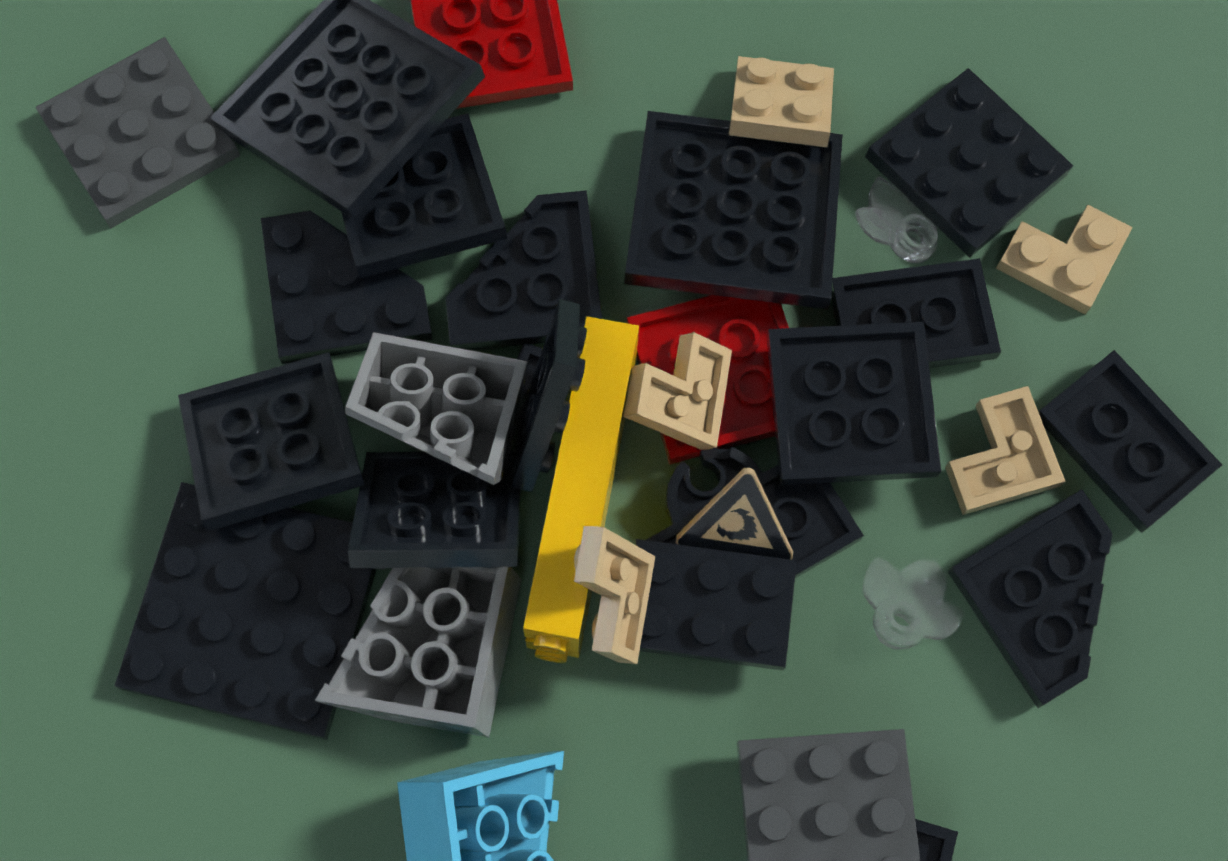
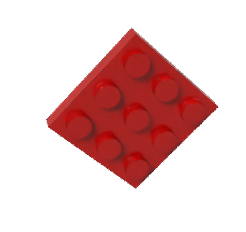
M411 0L415 27L479 63L482 67L485 78L456 109L573 91V78L557 0Z
M710 295L627 317V324L639 326L638 364L647 363L671 375H674L681 335L695 332L732 350L716 449H729L731 446L736 447L775 436L767 333L769 329L789 328L780 303ZM660 433L669 464L700 456V451L702 450Z

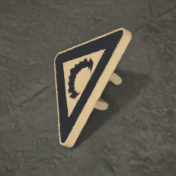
M743 468L676 536V544L793 559V550L755 471L751 468Z

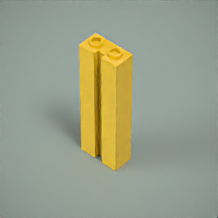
M586 316L584 326L587 328V334L580 356L581 359H585L584 374L579 390L577 392L571 390L569 415L562 434L523 626L526 646L529 649L536 650L535 657L556 663H566L567 656L580 657L592 590L574 582L576 572L574 557L578 546L581 544L584 526H605L625 422L623 414L631 368L636 365L638 325Z

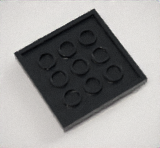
M323 0L210 117V120L232 140L347 216L355 219L485 78V75L479 63L370 0Z
M648 111L624 284L828 309L832 295L843 134L830 133L828 146L819 147L729 135L730 121Z
M181 482L114 686L121 690L327 740L337 707L319 703L315 699L324 684L329 685L344 659L341 655L351 638L356 639L376 573V569L350 568L348 547L353 523L293 508H286L207 531L201 520L195 485Z

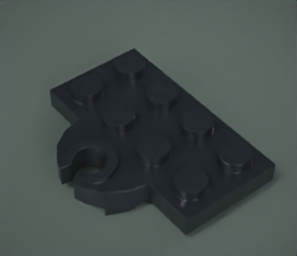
M731 446V449L713 448L700 451L699 458L702 466L712 470L717 475L719 484L713 490L700 491L694 488L689 479L690 467L684 461L675 468L666 490L665 511L671 525L646 540L676 544L677 534L743 468H751L755 471L793 550L792 560L797 561L795 578L861 541L864 535L831 483L780 485L778 465L763 473L750 456Z

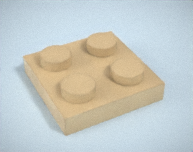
M738 56L729 135L827 147L831 131L834 68L821 67L815 64H797L773 61L766 58Z

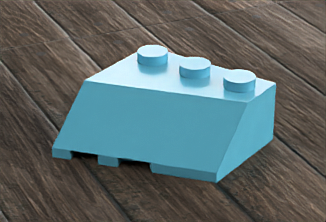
M551 751L479 761L397 782L407 861H554L547 853L549 822H557L559 801L552 799L554 771L562 770L564 751Z

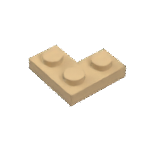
M1087 205L1068 241L1064 243L1022 221L996 269L1086 315L1133 227Z
M695 332L681 335L674 375L647 363L632 366L623 417L700 450L717 448L732 350Z
M1028 386L979 400L976 404V409L991 449L949 461L945 466L962 515L1060 487L1065 482Z
M584 526L581 544L578 546L574 557L576 571L574 582L601 595L599 611L592 623V651L619 663L637 664L655 556L605 527Z

